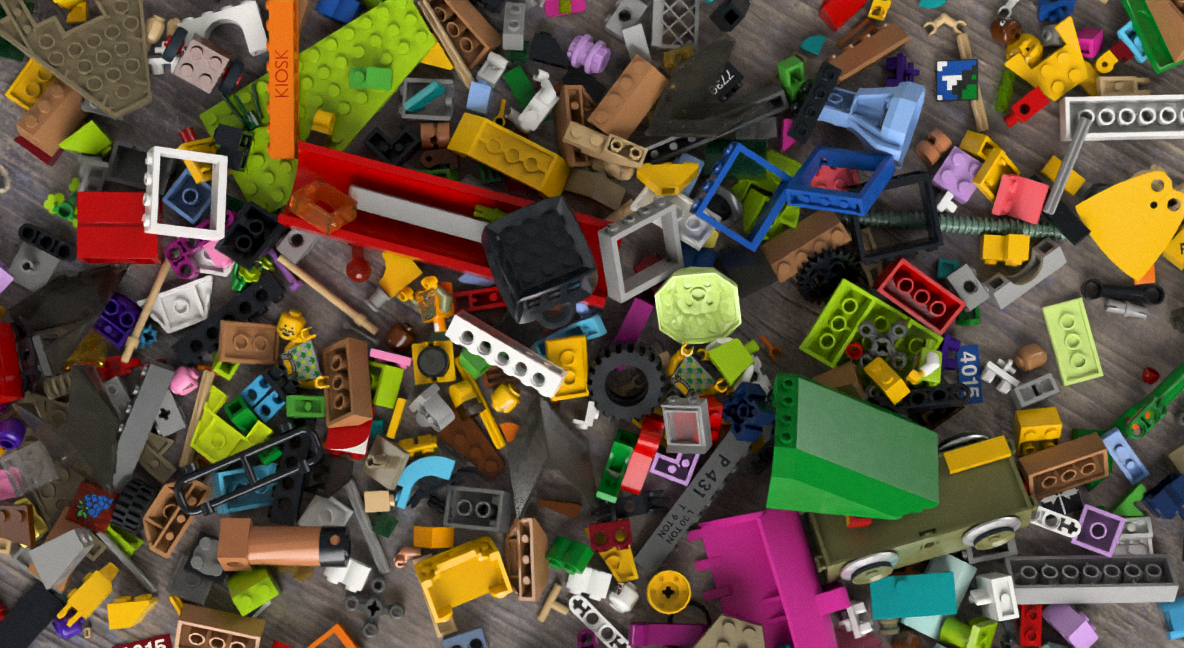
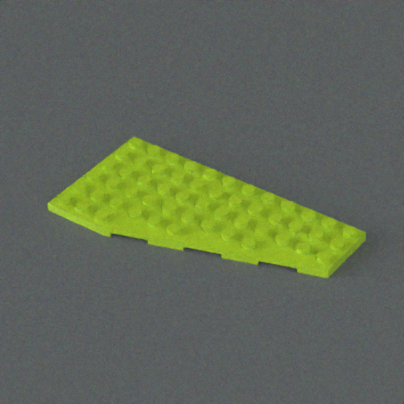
M386 0L299 53L300 141L306 142L313 125L315 113L320 109L334 113L336 116L328 148L345 152L372 117L381 110L398 90L406 77L437 44L413 0ZM371 66L392 69V89L349 88L350 67L366 68ZM269 73L234 93L239 97L247 112L254 110L257 113L251 87L252 84H255L264 119L261 120L263 125L249 131L255 133L245 173L230 170L248 203L251 200L273 214L288 203L296 177L298 159L275 160L270 159V155H268L267 145L270 143V134L267 132V123L270 122V114L267 112V102L270 101V94L267 92V81H269ZM233 95L228 97L241 115H243ZM225 100L199 115L214 142V131L219 126V123L248 131Z

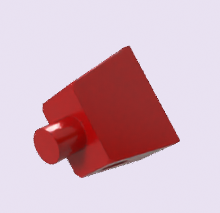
M1037 86L1008 108L1011 112L1003 118V121L1009 128L1018 121L1020 124H1023L1049 104L1050 100ZM1022 106L1027 109V112L1024 114L1020 112Z

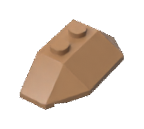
M563 85L559 95L560 99L555 108L558 149L570 167H589L594 157L581 153L580 148L563 142V138L570 121L599 132L588 123V118L594 112L597 105L582 85Z
M197 479L182 487L183 495L190 507L203 504L212 491L211 487ZM177 481L164 483L147 509L142 521L149 549L168 559L195 517L185 514L180 509L174 495V485Z
M515 518L514 524L509 529V534L505 536L506 574L513 592L517 595L518 601H538L549 579L548 560L545 558L548 552V537L535 518Z

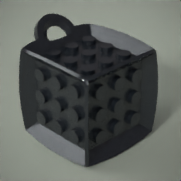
M559 195L529 204L485 225L481 236L482 247L496 286L514 321L517 324H524L537 320L542 326L549 329L560 328L569 323L575 314L576 304L589 297L595 291L598 283V273L584 233L564 196ZM561 304L565 306L563 313L558 317H549L545 312Z

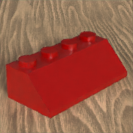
M903 257L885 267L873 282V286L878 292L940 336H942L966 306L964 301Z

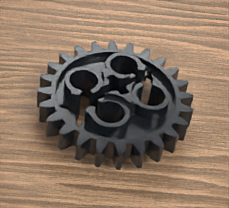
M830 246L828 251L822 248L820 254L815 251V257L813 258L808 256L809 262L801 263L804 269H798L800 275L796 276L798 291L806 301L809 300L811 304L816 301L817 305H820L823 301L826 305L843 278L852 283L859 282L857 277L861 275L859 271L861 266L857 257L852 251H848L846 247L842 250L840 246H837L834 250ZM835 264H839L843 275L840 274ZM815 276L817 277V279L819 280L820 284L822 285L821 288H819L818 285H817V283L815 282V280H814V277H815Z

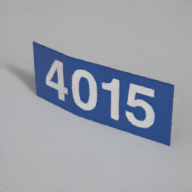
M978 345L960 346L959 352H956L959 383H963L969 388L970 401L967 404L983 403ZM960 390L961 399L966 396V392Z

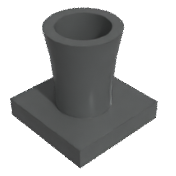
M58 334L32 337L35 346L37 368L39 371H43L45 377L57 376L70 371ZM29 351L25 352L26 360L30 357ZM17 353L20 372H22L20 353Z

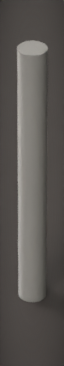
M102 528L97 533L98 537L150 593L156 592L158 588Z

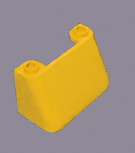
M489 536L478 537L422 560L414 566L416 576L436 624L448 621L453 615L452 608L489 592L493 597L503 598L513 592L500 553Z

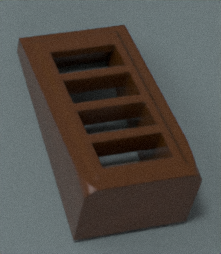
M540 499L538 502L539 505L572 519L577 518L582 504L577 502Z

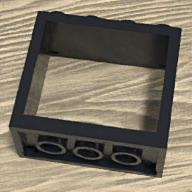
M918 170L892 176L882 190L918 183L929 237L865 251L858 215L847 214L855 256L861 263L873 265L878 263L877 260L879 259L891 261L898 259V255L914 256L920 250L932 252L938 250L939 246L944 245L930 172ZM867 182L842 187V191L860 193Z

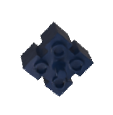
M742 381L733 392L735 397L733 399L728 398L724 402L722 416L726 422L732 423L730 430L736 440L755 442L764 432L763 425L769 426L775 419L776 410L771 402L765 401L767 395L760 384Z
M1170 473L1158 482V485L1144 493L1141 501L1155 518L1161 517L1162 519L1170 520L1179 515L1184 521V508L1182 507L1184 505V474Z

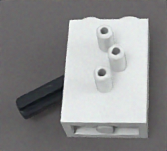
M998 572L976 575L978 589L970 591L969 603H975L977 606L981 605L983 616L998 622L1005 644L1011 645L1015 643L1017 639L1010 619L1019 618V612L1011 575Z

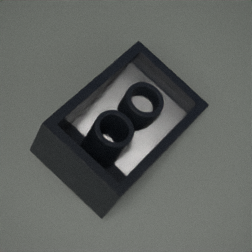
M250 200L226 231L224 238L219 240L214 249L249 271L275 246L284 234L285 226L277 222V216Z

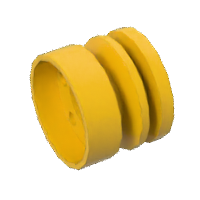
M671 570L658 572L651 577L647 584V601L652 608L660 613H678L690 601V584L685 576L679 572ZM666 586L673 590V594H670L669 598L662 594V590H666Z

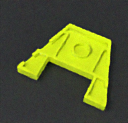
M212 385L209 391L210 396L208 401L205 402L202 418L198 421L190 446L211 463H215L262 443L272 436L275 431L258 420L245 437L217 415V412L229 396Z

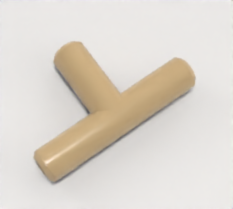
M554 584L537 617L539 621H545L551 608L567 615L569 608L555 601L562 585Z

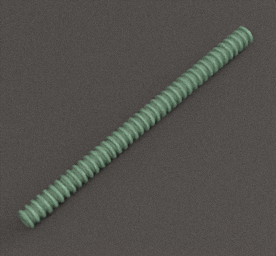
M870 209L865 216L858 215L859 224L862 227L866 225L872 227L874 225L875 228H878V226L885 228L887 226L888 229L900 227L902 230L904 228L907 230L912 228L913 230L919 229V231L925 229V231H928L924 213L918 214L914 212L912 214L908 212L906 214L905 211L901 213L895 211V213H892V210L888 212L882 210L880 212L878 209L876 211ZM835 212L843 225L849 224L847 214ZM939 214L938 216L941 232L944 230L945 233L957 231L958 234L961 232L967 234L969 232L970 234L976 233V235L982 233V235L1001 234V236L1018 234L1030 235V238L1033 237V239H1037V237L1039 239L1050 237L1052 240L1058 239L1062 241L1064 239L1069 241L1051 222L1045 223L1041 221L1040 223L1033 224L1024 220L1020 222L1019 219L1015 221L1009 219L1007 221L1005 218L1002 220L996 218L994 220V218L988 219L987 217L983 219L977 217L976 219L974 216L962 218V215L958 217L952 215L950 217L949 214L945 216Z

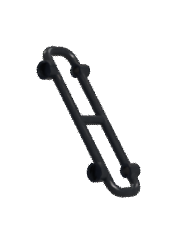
M294 420L278 426L281 432L280 435L200 469L198 462L195 461L181 467L184 476L179 478L174 485V495L180 509L187 515L195 516L203 513L205 517L215 513V507L297 472L303 475L312 471L311 466L321 460L324 452L318 434L309 426L296 427ZM301 434H307L310 437L315 448L314 456L257 480L248 457ZM238 461L241 462L250 484L199 506H188L182 492V487L185 484Z

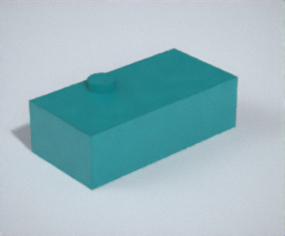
M952 571L889 575L869 583L873 620L957 614L954 573Z

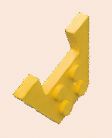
M1067 16L1053 26L1065 44L1030 69L1019 52L1003 63L1005 67L1012 70L1034 88L1038 86L1045 96L1052 101H1056L1088 78L1071 16Z

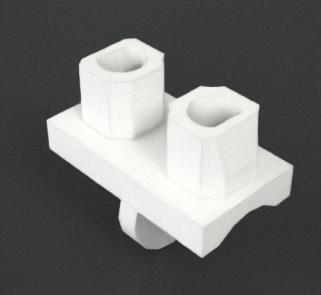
M162 41V47H155V53L163 54L166 48L164 46L165 41ZM182 54L176 55L171 63L162 59V55H150L148 61L152 74H164V64L168 63L171 64V73L173 74Z
M1000 358L997 360L996 364L1001 366V368L991 361H985L982 365L984 369L980 378L987 383H991L995 376L1001 379L996 389L1002 394H1007L1012 387H1017L1020 383L1007 373L1008 371L1013 375L1016 372V369L1011 367L1013 360L1010 358L1006 362Z
M851 600V607L846 608L847 611L841 612L843 620L839 621L838 625L845 624L846 631H853L855 639L867 636L866 633L875 629L871 619L862 621L860 613L869 611L866 600Z

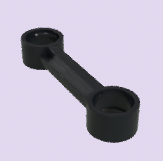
M1090 279L1085 281L1080 289L1082 296L1087 300L1112 297L1142 300L1146 305L1153 306L1162 303L1165 298V292L1159 285L1136 288L1104 285L1097 279ZM1090 282L1098 286L1099 292L1095 297H1090L1086 293V286ZM1149 288H1155L1159 292V299L1156 302L1148 300L1147 291Z

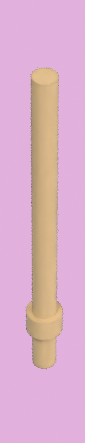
M166 257L131 337L128 336L126 340V348L120 359L124 363L129 362L134 349H137L140 341L138 339L170 269L171 264Z
M283 254L278 257L277 261L354 319L355 324L359 327L363 326L373 335L377 333L379 328L368 321L363 313L359 314Z

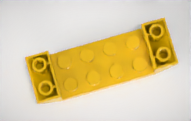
M464 112L447 147L448 150L464 158L468 156L538 191V195L545 199L561 195L574 168L570 167L566 160L558 154L487 118Z

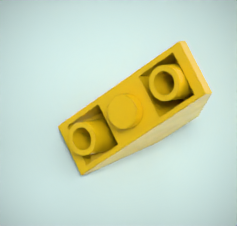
M665 162L657 165L643 163L642 167L636 170V178L658 196L679 195L698 176L699 163L684 162L682 164Z

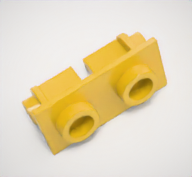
M432 434L418 436V444H415L414 438L399 440L396 443L410 453L408 460L422 455L426 457L432 456L439 452L436 435L432 436Z

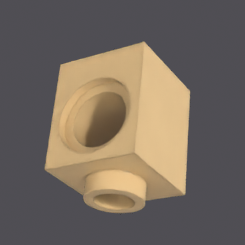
M391 490L364 492L365 512L391 511L392 506H395V495L391 494Z

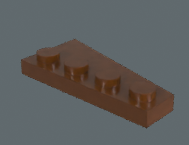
M452 402L449 407L455 414V420L440 432L435 431L432 427L431 429L493 481L506 464L473 419L462 422Z
M0 504V538L29 547L36 546L32 504Z

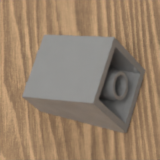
M85 526L73 529L28 551L46 590L61 585L94 546V536L90 529H86Z

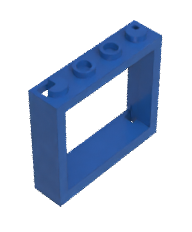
M732 141L727 148H724V155L721 160L717 161L713 166V173L710 178L706 179L702 184V191L698 197L693 199L692 202L694 203L689 212L745 248L755 252L787 201L785 188L793 177L742 144ZM739 152L782 179L746 239L703 213Z
M816 146L785 188L788 205L865 216L895 173L893 155ZM822 165L874 172L860 193L807 186Z

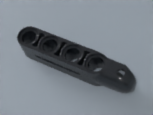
M955 383L912 389L909 394L901 399L903 404L900 407H894L893 403L885 395L876 396L868 402L898 414H907L964 406L970 401V391L965 384ZM960 390L966 392V396L961 399L955 397V393ZM939 393L945 395L942 401H936L934 397ZM917 396L924 398L921 404H915L913 400Z

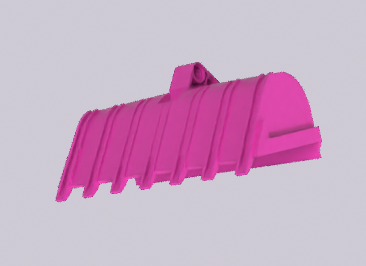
M766 508L733 516L727 515L698 523L699 528L689 532L686 536L687 540L702 539L707 558L694 562L696 572L711 569L716 586L702 592L704 600L719 599L723 613L761 623L765 648H777L780 644L784 645L785 642L791 645L790 648H839L830 613L851 607L847 589L841 582L822 585L799 511Z

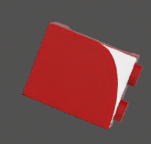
M372 406L373 418H375L376 409L375 406ZM373 419L360 425L329 428L325 445L326 451L330 452L329 455L336 457L346 454L355 460H362V457L367 458Z

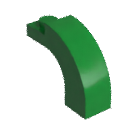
M240 395L223 407L229 419L245 436L248 435L258 420L262 421L253 408ZM276 445L257 454L262 463L268 466L283 453L279 446Z
M618 429L596 497L616 503L638 437L637 434Z

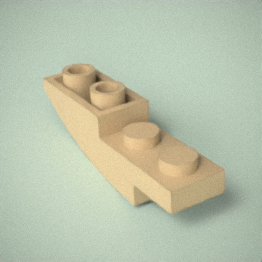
M570 121L563 138V142L580 148L581 153L603 161L633 168L642 167L648 152L647 148L611 133L607 136L573 121Z

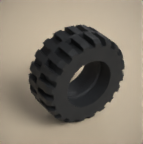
M628 339V343H622V340H617L614 345L609 343L604 346L603 351L599 350L595 355V359H592L587 378L589 398L591 401H594V407L598 411H603L604 416L607 418L610 415L614 416V421L620 422V418L626 419V422H632V418H637L639 421L644 419L645 414L650 416L654 412V408L660 406L661 399L666 392L665 367L662 365L660 356H656L655 350L651 347L649 349L646 348L645 343L639 342V344H635L634 340ZM632 365L643 371L646 376V385L636 395L621 396L614 393L608 387V374L618 366Z

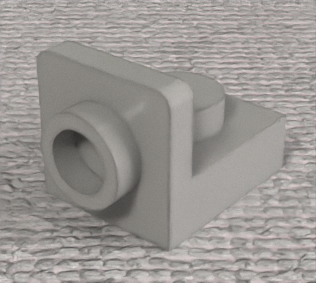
M1056 24L1042 28L1041 44L1043 47H1062L1065 44L1053 27Z

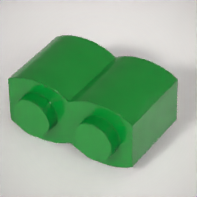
M556 536L545 558L549 562L548 565L553 569L559 570L561 568L574 575L575 573L582 574L594 552L581 542Z

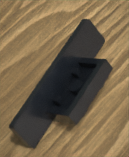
M824 61L815 79H808L803 82L800 87L801 93L790 108L791 113L789 116L793 117L794 120L787 132V136L802 144L806 143L842 72L841 69Z

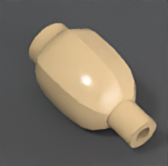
M155 14L152 18H148L145 23L148 52L152 44H156L160 40L165 30V19Z

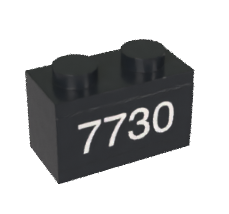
M726 60L697 88V92L713 108L716 105L722 106L729 99L727 95L731 91L735 93L743 86L741 82L744 76Z

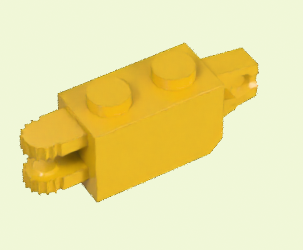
M110 562L99 571L89 572L82 579L84 584L79 589L75 587L68 594L69 600L67 605L58 613L57 617L61 619L73 608L77 613L68 620L67 626L71 627L81 616L86 620L111 594L112 581L118 574L119 569Z

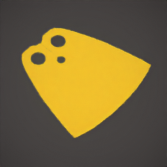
M1154 171L1118 183L1081 202L1075 208L1080 220L1091 231L1090 236L1100 249L1123 272L1139 282L1162 254L1184 219V194L1174 190L1172 180L1165 172ZM1155 179H1161L1164 182V188L1160 192H1155L1151 188V183ZM1172 198L1180 201V208L1177 211H1170L1167 207L1168 201ZM1153 201L1157 202L1155 209L1150 206Z

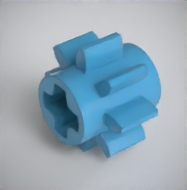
M147 324L143 328L138 339L140 341L138 348H143L144 345L147 348H152L151 344L158 342L156 339L158 331L151 330V324Z

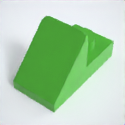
M371 66L366 68L350 67L349 88L391 90L392 69Z
M286 396L287 417H325L324 396Z
M1141 483L1132 485L1107 512L1117 516H1144L1133 503H1138L1144 497L1143 493L1146 488Z

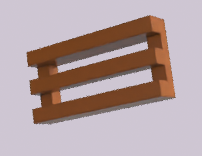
M866 18L838 42L837 46L841 50L844 49L843 44L867 24L869 27L850 43L855 45L860 41L859 39L867 35L871 30L876 34L878 32L876 26L870 22L869 18Z
M493 365L487 371L498 369L500 367ZM487 371L482 374L486 388L520 380L517 377H511L489 383L488 379L507 374L503 371L487 375Z

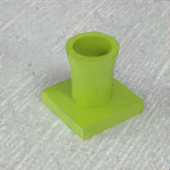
M949 616L942 626L940 641L960 648H991L998 622L990 619L974 624L971 627L954 616Z

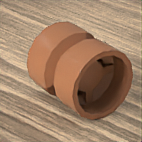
M432 122L421 123L422 149H434L435 146H438L440 149L448 147L451 141L450 122H438L437 125H434Z
M935 127L925 136L926 140H921L913 148L915 153L930 166H933L941 158L940 153L944 154L953 145L951 140Z

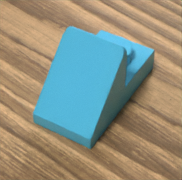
M1130 20L1117 31L1118 40H1122L1138 63H1143L1147 56Z

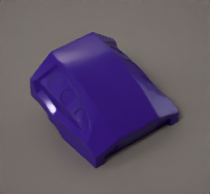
M112 291L96 310L86 326L98 331L120 350L125 345L128 336H131L142 308L125 295Z

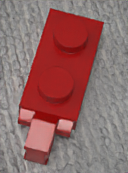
M122 355L83 363L86 384L131 374L132 368L141 366V358L130 359L128 363H124L120 360Z

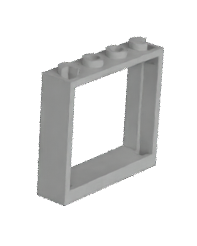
M655 199L654 202L640 207L637 211L625 215L622 219L608 224L607 227L597 231L608 297L620 303L665 280L673 272L684 268L675 203L666 199ZM661 217L667 257L623 281L617 240Z

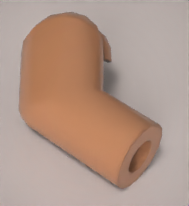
M402 547L394 556V565L397 568H402L410 557H421V547Z

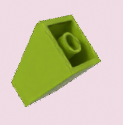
M254 565L253 571H238L226 579L231 598L242 617L283 593L267 565Z

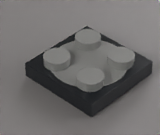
M200 531L183 569L223 585L228 571H224L217 559L219 538Z

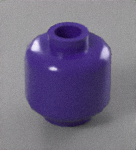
M9 418L1 421V447L14 449L22 444L26 434V427L21 420Z
M70 609L61 619L57 615L54 617L55 621L52 624L58 637L62 636L64 639H69L83 631L82 624L85 621L82 616L71 627L66 625L68 620L76 614L74 609Z

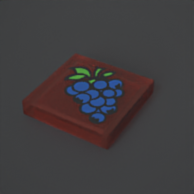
M82 480L65 516V520L105 534L120 494Z

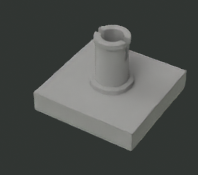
M23 241L9 269L14 277V282L43 296L62 260Z

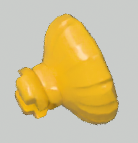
M1022 33L1021 37L1014 44L1007 45L1005 50L1007 60L1019 52L1030 69L1041 62L1044 54L1041 41L1033 34Z

